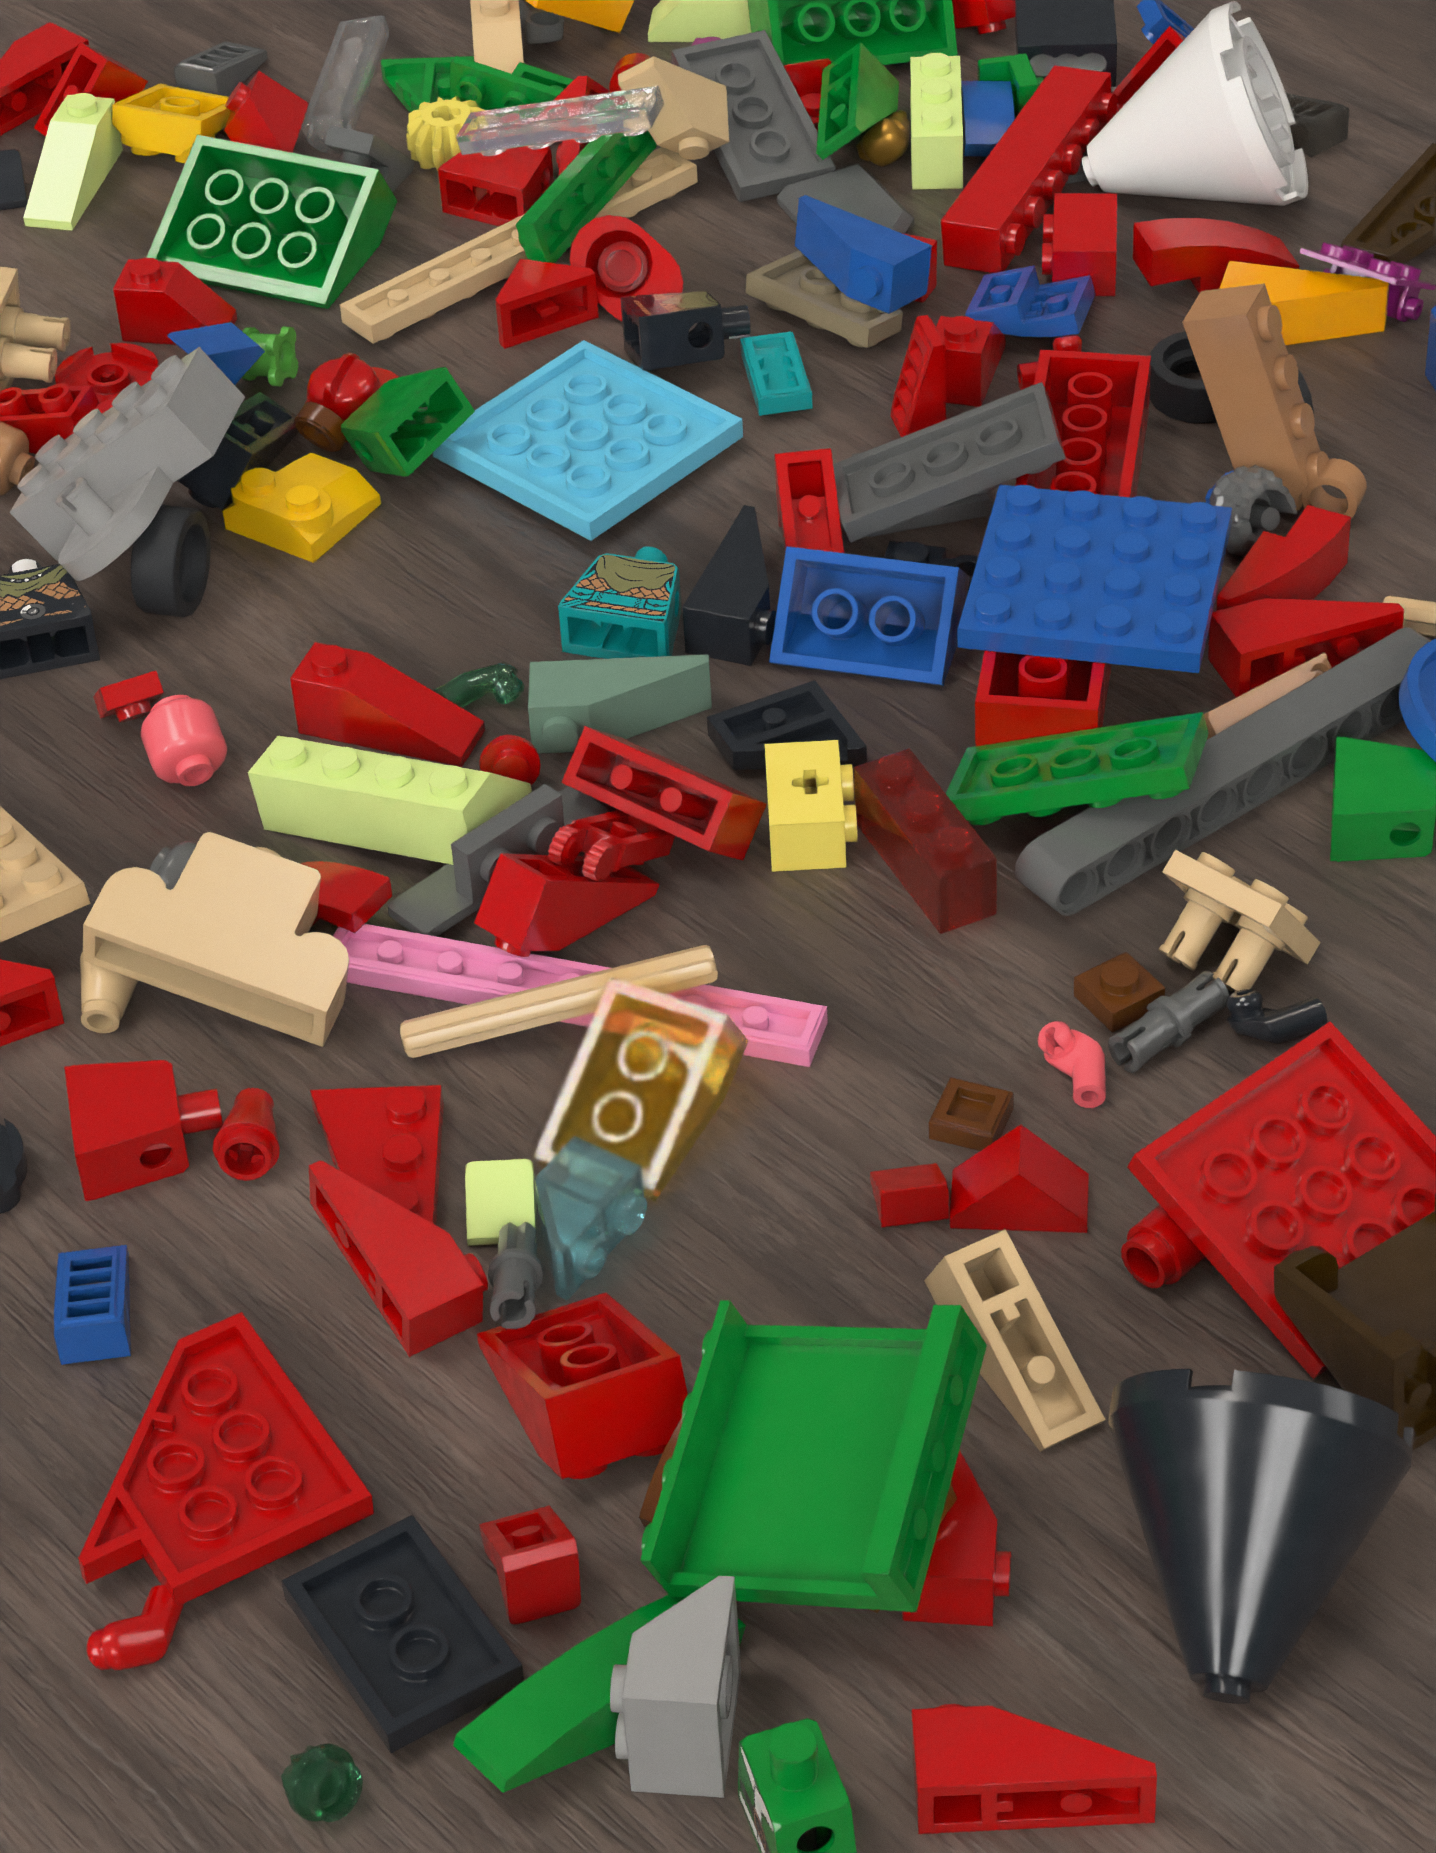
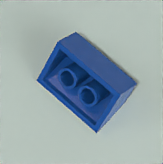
M786 546L769 663L944 686L958 645L957 628L966 601L970 577L959 567Z

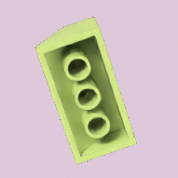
M277 736L248 772L264 830L453 865L451 849L453 842L532 792L530 783L490 772L284 736Z

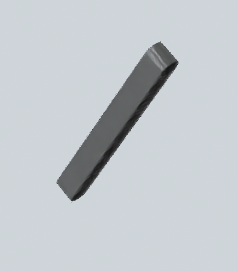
M1405 627L1399 629L1209 738L1205 743L1190 789H1185L1176 796L1166 799H1152L1148 795L1123 798L1120 802L1109 807H1089L1030 842L1021 852L1015 865L1014 873L1016 879L1061 915L1070 916L1088 907L1171 858L1175 850L1183 851L1334 762L1337 737L1369 741L1402 722L1404 719L1399 706L1400 684L1416 652L1431 640L1412 628Z

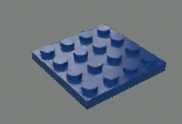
M999 485L957 628L958 648L1199 673L1231 530L1232 507L1212 506L1204 502L1181 503L1161 501L1144 496L1130 498L1094 494L1089 491L1069 492L1039 489L1030 485Z

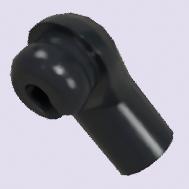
M1244 989L1232 993L1226 1003L1231 1014L1227 1021L1237 1034L1275 1044H1281L1312 1033L1328 1022L1326 1010L1322 1002L1316 997L1275 1010L1263 1008V998L1258 991Z

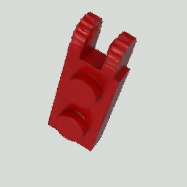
M621 810L573 820L571 824L563 825L552 838L548 857L550 861L559 865H570L582 851L584 852L583 876L599 881L605 880L611 872H617L621 867L633 864L643 865L644 861L669 855L675 836Z

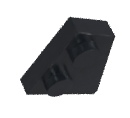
M815 680L707 717L708 736L733 770L766 769L765 744L838 740L840 765L852 764V767L867 765L866 744Z

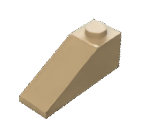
M470 0L474 61L512 74L519 62L524 63L519 0ZM486 111V117L489 119L490 126L522 123Z
M1006 1229L944 1256L924 1281L936 1305H961L987 1344L980 1370L981 1376L1040 1452L1105 1421L1097 1402Z

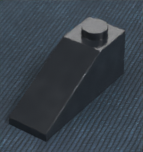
M261 392L255 394L241 403L214 456L177 481L187 487L189 495L200 504L211 508L225 509L233 503L231 488L236 487L241 481V476L253 468L267 469L299 432L294 423L297 415Z
M743 506L682 607L685 653L709 655V658L751 666L762 646L769 645L772 642L776 611L770 610L769 582L755 507Z

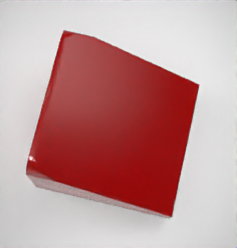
M937 1163L870 1172V1180L881 1228L949 1219L948 1185Z

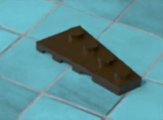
M1432 143L1346 236L1341 242V247L1344 245L1374 254L1373 258L1389 263L1395 261L1405 264L1436 244V143Z

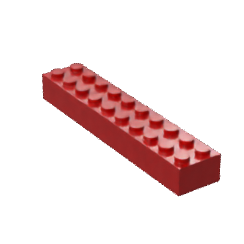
M1040 350L1034 385L1043 382L1051 402L1066 459L1053 463L1048 469L1040 473L1025 474L1017 477L1015 486L1030 485L1039 489L1069 492L1089 491L1100 495L1136 497L1149 416L1151 356ZM984 650L975 699V746L1103 727L1112 664Z

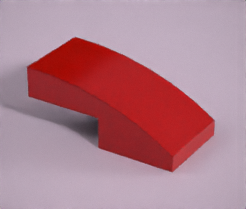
M314 861L300 863L318 870L321 875L318 912L312 926L319 919H322L356 933L392 897L390 878L379 873L336 862Z

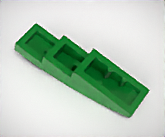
M666 1595L633 1611L578 1643L518 1684L460 1730L455 1736L453 1746L504 1793L615 1744L619 1713L611 1712L610 1708L613 1667L615 1664L627 1665L633 1632L684 1598ZM738 1619L739 1646L746 1627L740 1619Z

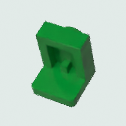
M1027 54L985 58L978 61V81H1011L1015 118L1044 80L1043 77H1036Z

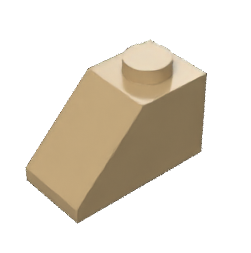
M654 56L618 74L619 86L658 146L679 153V156L684 159L696 160L706 157L710 151L729 142L727 90L725 85Z

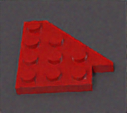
M240 1312L177 1341L78 1557L82 1578L88 1584L144 1558L160 1584L165 1585L175 1605L180 1606L373 1515L372 1495L245 1315Z

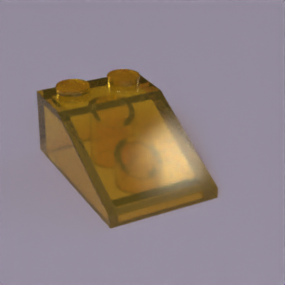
M610 977L533 1158L539 1163L655 1202L723 1103L749 1042L728 1014Z

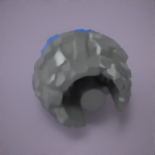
M1257 465L1249 468L1240 466L1234 471L1231 470L1225 473L1208 490L1205 497V503L1212 506L1232 507V522L1227 550L1235 556H1246L1263 531L1274 530L1280 521L1279 514H1297L1295 500L1288 488L1283 486L1282 479L1276 477L1273 471Z

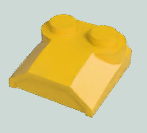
M157 84L112 104V124L121 133V142L126 146H130L133 154L142 156H153L160 153L175 155V161L185 164L197 135L215 138V134L225 128L231 112L225 108L229 97Z
M310 453L276 472L266 468H253L246 471L241 476V481L236 487L231 488L233 503L223 510L225 529L314 563L380 506L381 498L380 494L355 468Z

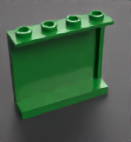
M720 1300L712 1329L707 1331L703 1339L702 1361L693 1391L687 1395L683 1404V1423L673 1455L666 1461L663 1468L662 1491L652 1522L645 1528L642 1537V1556L640 1561L670 1597L686 1598L718 1576H735L736 1601L917 1612L987 1347L986 1342L961 1305H933L927 1329L748 1325L730 1300Z

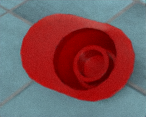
M606 215L592 219L579 230L572 242L570 252L571 266L591 268L595 272L598 303L621 322L620 297L683 292L684 281L681 269L673 256L643 228L626 217Z
M347 353L342 357L324 362L311 373L307 385L306 402L320 404L333 411L345 421L384 383L399 376L386 369L370 367L365 361L360 360V357L355 353Z

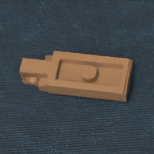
M1323 653L1205 713L1204 717L1209 733L1207 740L1331 669L1332 667L1327 660V655Z

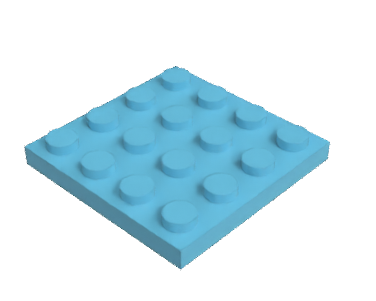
M583 340L476 409L433 452V457L592 541L743 437L742 418Z

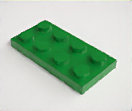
M1199 712L968 747L944 798L958 814L962 822L969 821L972 825H986L1006 815L1026 812L1030 816L1042 817L1056 813L1063 807L1088 804L1092 808H1104L1120 802L1123 798L1148 795L1152 799L1170 798L1180 794L1185 789H1190L1209 735L1204 713Z

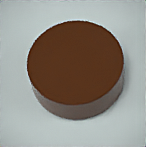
M306 402L294 419L299 433L309 442L329 452L340 451L347 441L341 432V425L344 420L320 404Z

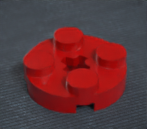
M110 343L111 352L94 355L92 346L73 353L61 362L56 369L55 381L56 384H66L69 387L92 385L99 403H102L109 399H115L123 389L133 382H137L142 387L152 380L151 375L159 366L158 359L150 350L130 343Z

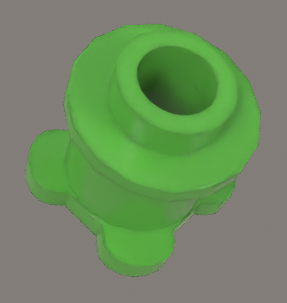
M283 326L279 334L260 333L255 327H246L242 330L243 333L265 351L244 374L243 380L251 381L257 376L268 377V382L271 386L281 387L284 379H294L296 377L298 360L295 355L296 332L293 327Z

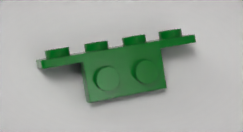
M455 56L450 63L451 98L458 96L461 102L467 100L476 101L479 108L528 125L573 81V79L522 62L518 63L512 74L459 56ZM610 92L608 93L605 124L619 110L609 106Z

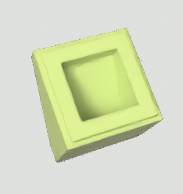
M531 1160L472 1161L466 1164L465 1189L468 1246L498 1244L499 1231L509 1222L516 1226L528 1222L536 1229L537 1191L534 1165Z

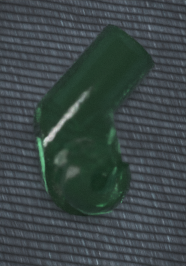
M500 662L464 672L433 691L463 708L490 692H493L497 702L508 704L522 695L525 685L516 675L518 673L517 668L508 663Z

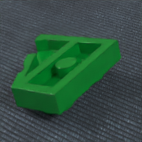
M461 56L462 58L474 61V56ZM454 57L381 59L382 79L411 113L414 110H419L420 103H433L437 101L438 97L443 100L452 99L450 97V63Z

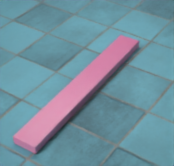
M364 924L356 933L338 926L333 937L341 941L348 952L347 983L467 1005L610 969L609 967L530 954L529 957H521L497 947ZM700 985L560 1022L810 1067L827 1026L828 1018L827 1006L710 985Z

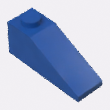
M807 195L799 198L795 247L847 297L890 314L927 294L932 245Z

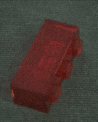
M910 748L854 767L857 826L937 931L943 934L996 915V856Z

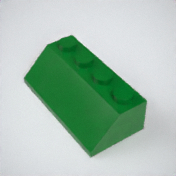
M748 0L751 32L766 31L783 66L820 59H830L832 63L860 42L882 65L910 62V57H923L929 53L958 56L952 0Z

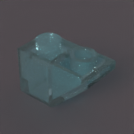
M576 1136L535 1177L540 1227L557 1296L566 1300L576 1292L586 1279L590 1280L598 1275L610 1252L626 1235L630 1236L638 1230L647 1211V1201L644 1198L642 1167Z

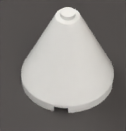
M1231 1L1212 9L1087 145L1088 156L1082 158V166L1091 186L1099 185L1106 193L1278 206L1291 204L1307 196L1308 174L1305 156L1302 148L1294 151L1290 126L1296 124L1286 92L1270 53L1252 19L1248 17L1236 22L1231 15L1241 10L1238 2Z

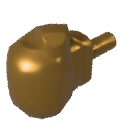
M898 110L874 125L856 145L859 157L882 167L895 162L903 156L909 145V133L911 130L906 112Z

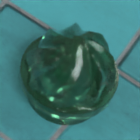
M326 1743L318 1746L307 1745L304 1752L290 1756L291 1764L285 1768L281 1779L290 1807L297 1815L313 1822L322 1820L334 1822L342 1819L352 1811L360 1798L363 1779L359 1768L355 1765L349 1752L338 1745Z

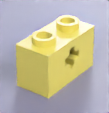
M838 740L765 744L772 872L846 868V842H857L856 805H843V801H854L852 764L840 765Z

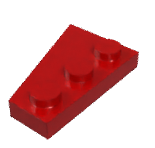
M424 1085L310 1090L315 1116L318 1124L322 1126L330 1156L337 1169L436 1225L444 1109L442 1086Z

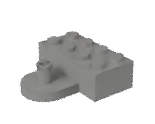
M200 347L182 359L176 354L167 358L152 373V380L142 387L137 382L128 385L113 400V407L104 413H101L99 409L89 412L74 427V433L65 440L60 435L50 439L35 455V459L39 464L19 482L17 488L21 491V494L10 513L56 561L58 560V563L76 581L87 579L104 569L138 539L154 519L172 484L214 456L245 396Z

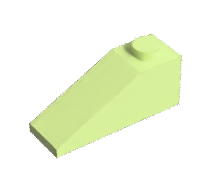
M88 93L66 96L50 120L23 217L25 226L71 231L74 229L123 151L120 132L112 124V104L115 103L113 98L95 97Z

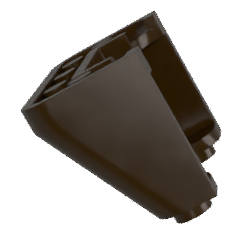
M1435 1193L1434 1212L1338 1269L1336 1258L1321 1246H1310L1303 1250L1295 1251L1289 1254L1281 1263L1274 1266V1293L1276 1301L1344 1391L1368 1398L1399 1414L1397 1435L1402 1439L1404 1427L1414 1429L1413 1450L1436 1437Z

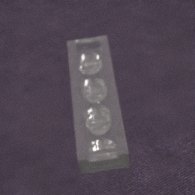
M658 85L471 112L457 134L456 139L462 155L481 153L483 156H494L509 148L528 146L529 149L537 150L548 147L554 142L573 139L578 143H587L608 134L622 133L624 136H636L652 128L664 105V101Z

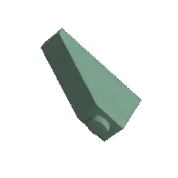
M709 655L530 662L528 714L531 743L536 748L538 754L574 752L584 726L628 739L712 708Z

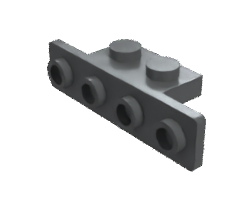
M543 784L451 844L453 865L446 864L389 901L387 904L388 914L392 919L413 933L437 937L480 908L500 853L549 855V845L559 828H562L563 825L571 824L573 820L607 813L609 810L586 794L569 786L557 792L548 785Z

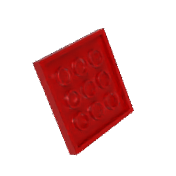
M1331 1021L1135 1153L1127 1166L1131 1173L1313 1380L1326 1371L1327 1367L1277 1303L1274 1293V1266L1281 1263L1289 1254L1295 1251L1303 1250L1310 1246H1321L1336 1258L1338 1269L1435 1211L1436 1136Z

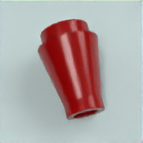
M247 1088L237 1094L233 1108L213 1141V1153L220 1168L228 1176L237 1180L250 1181L262 1177L276 1164L279 1158L280 1147L273 1116L274 1101L262 1089Z

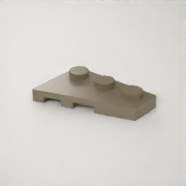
M800 250L754 270L746 276V294L766 302V305L771 309L786 311L806 320L808 325L814 328L826 329L840 335L854 346L872 347L901 331L903 312L900 309L888 314L847 297Z

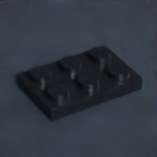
M413 1515L281 1580L285 1600L390 1753L511 1691L524 1681L521 1662Z

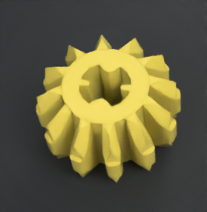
M458 96L451 100H443L438 97L436 102L420 103L419 110L409 113V123L407 124V148L411 153V159L418 161L422 169L436 168L438 171L442 164L485 134L490 133V123L486 117V110L477 107L476 101L473 100L461 102Z

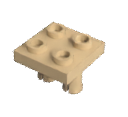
M0 267V391L10 388L14 378L43 380L51 383L57 369L56 350L65 352L66 346L69 344L70 320L67 317L56 318L24 313L23 309L20 308L18 269Z
M1175 850L1162 871L1185 893L1183 898L1188 903L1164 944H1161L1158 950L1179 964L1182 962L1183 966L1195 971L1198 966L1197 962L1221 922L1229 923L1239 928L1240 931L1216 972H1213V980L1219 977L1231 992L1233 990L1236 992L1251 989L1274 949L1283 951L1308 964L1321 943L1304 926L1308 917L1287 904L1289 898L1257 879H1254L1252 885L1249 886L1233 876L1236 872L1233 868L1210 854L1201 852L1198 859L1195 860Z

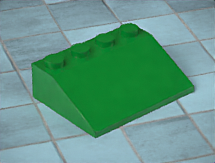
M197 135L146 258H154L158 261L179 262L204 284L329 309L380 246L397 199L379 169Z

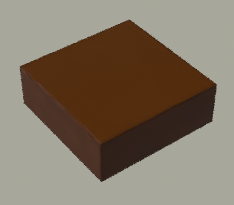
M950 1077L929 1120V1139L977 1151L983 1150L1001 1137L1014 1109V1092Z

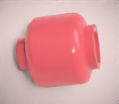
M187 695L166 697L152 707L142 723L141 739L156 776L167 783H181L184 786L200 785L208 781L226 759L227 744L212 707L200 699L191 698Z

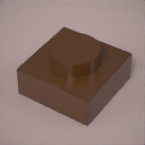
M1127 952L1074 977V997L1112 1033L1143 1017L1149 1011L1146 1009L1148 1004L1160 996H1165V987Z

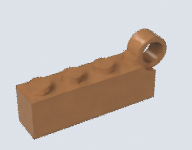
M1265 283L1201 291L1182 323L1233 469L1235 470L1240 466L1249 468L1257 465L1273 471L1276 477L1282 479L1283 486L1288 488L1291 496L1294 498L1296 511L1300 510L1303 504L1304 508L1310 505L1347 515L1352 519L1366 493V479L1363 473L1352 463L1342 459H1329L1327 454L1320 450L1314 432L1313 410L1308 403H1304L1298 385L1297 362L1293 355H1288L1281 334V315L1279 309L1271 304ZM1321 485L1334 486L1340 489L1347 498L1333 497Z

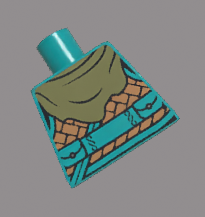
M649 546L639 549L635 557L609 553L599 555L558 605L562 652L604 659L672 656L681 615L679 568L675 564L669 563L666 555L661 550Z

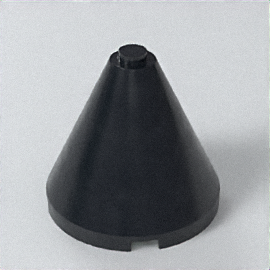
M1191 1369L1159 1370L1125 1378L1113 1388L1108 1424L1189 1677L1194 1682L1204 1685L1203 1696L1206 1698L1232 1704L1249 1703L1251 1693L1267 1690L1411 1468L1414 1429L1404 1427L1402 1439L1397 1435L1399 1414L1392 1409L1348 1391L1295 1378L1234 1370L1232 1385L1191 1387L1193 1376Z

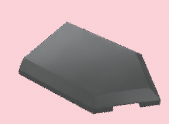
M860 164L786 185L777 196V204L796 225L799 198L807 195L900 233L909 234L914 226V217Z

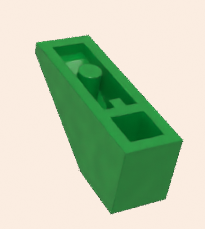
M861 42L825 67L822 72L816 154L822 160L864 134L882 119L888 118L898 109L899 81Z

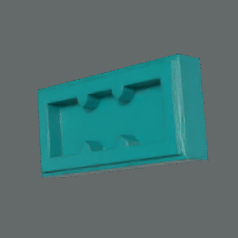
M793 332L740 339L741 357L759 416L813 409L812 391Z

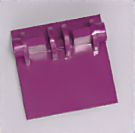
M1323 242L1320 251L1305 248L1300 250L1301 254L1332 264L1331 269L1325 268L1323 272L1376 278L1388 282L1387 316L1402 322H1406L1409 318L1417 320L1421 315L1424 304L1423 300L1418 298L1421 289H1436V285L1419 280L1422 272L1421 269L1395 261L1389 263L1373 258L1374 254L1345 245L1341 247Z

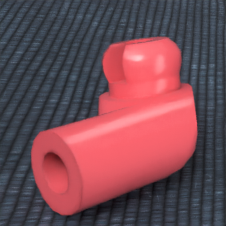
M1054 1021L1045 1025L1038 1035V1046L1044 1052V1058L1049 1064L1072 1078L1074 1102L1084 1108H1095L1103 1104L1106 1099L1105 1054L1102 1047L1086 1034L1070 1029L1065 1022Z

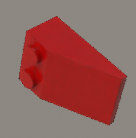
M606 1292L536 1314L530 1324L523 1328L506 1329L499 1326L477 1333L479 1347L536 1453L561 1479L590 1478L604 1472L609 1463L633 1455L648 1457L662 1454L682 1418L683 1404L688 1392L680 1355Z

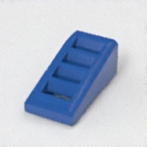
M127 1245L58 1253L54 1303V1338L61 1365L131 1356L129 1253Z

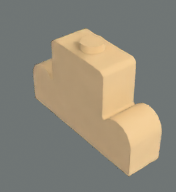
M212 832L204 833L200 837L178 882L171 890L166 888L165 882L158 874L149 869L132 867L112 874L103 886L83 924V961L321 1047L324 1046L344 1004L349 967L347 949L339 939L321 932L308 933L318 912L321 880L318 870L283 858L271 849L252 847Z

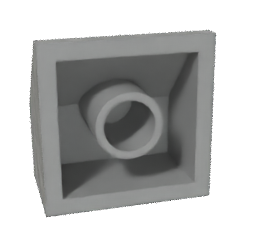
M735 1576L716 1577L633 1632L627 1665L615 1664L613 1667L610 1708L611 1712L619 1713L615 1736V1754L617 1759H628L631 1791L724 1798L741 1676Z

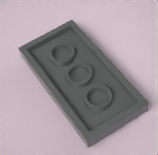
M765 30L672 50L671 64L726 86L729 142L713 151L739 202L778 194L786 185L835 171V165L830 156L822 160L816 154L818 132Z
M1043 382L833 464L841 522L850 542L866 536L874 537L881 535L896 524L919 515L928 516L935 514L943 509L945 505L971 495L986 494L994 490L999 484L1025 474L1040 473L1048 469L1053 463L1066 459L1051 402Z

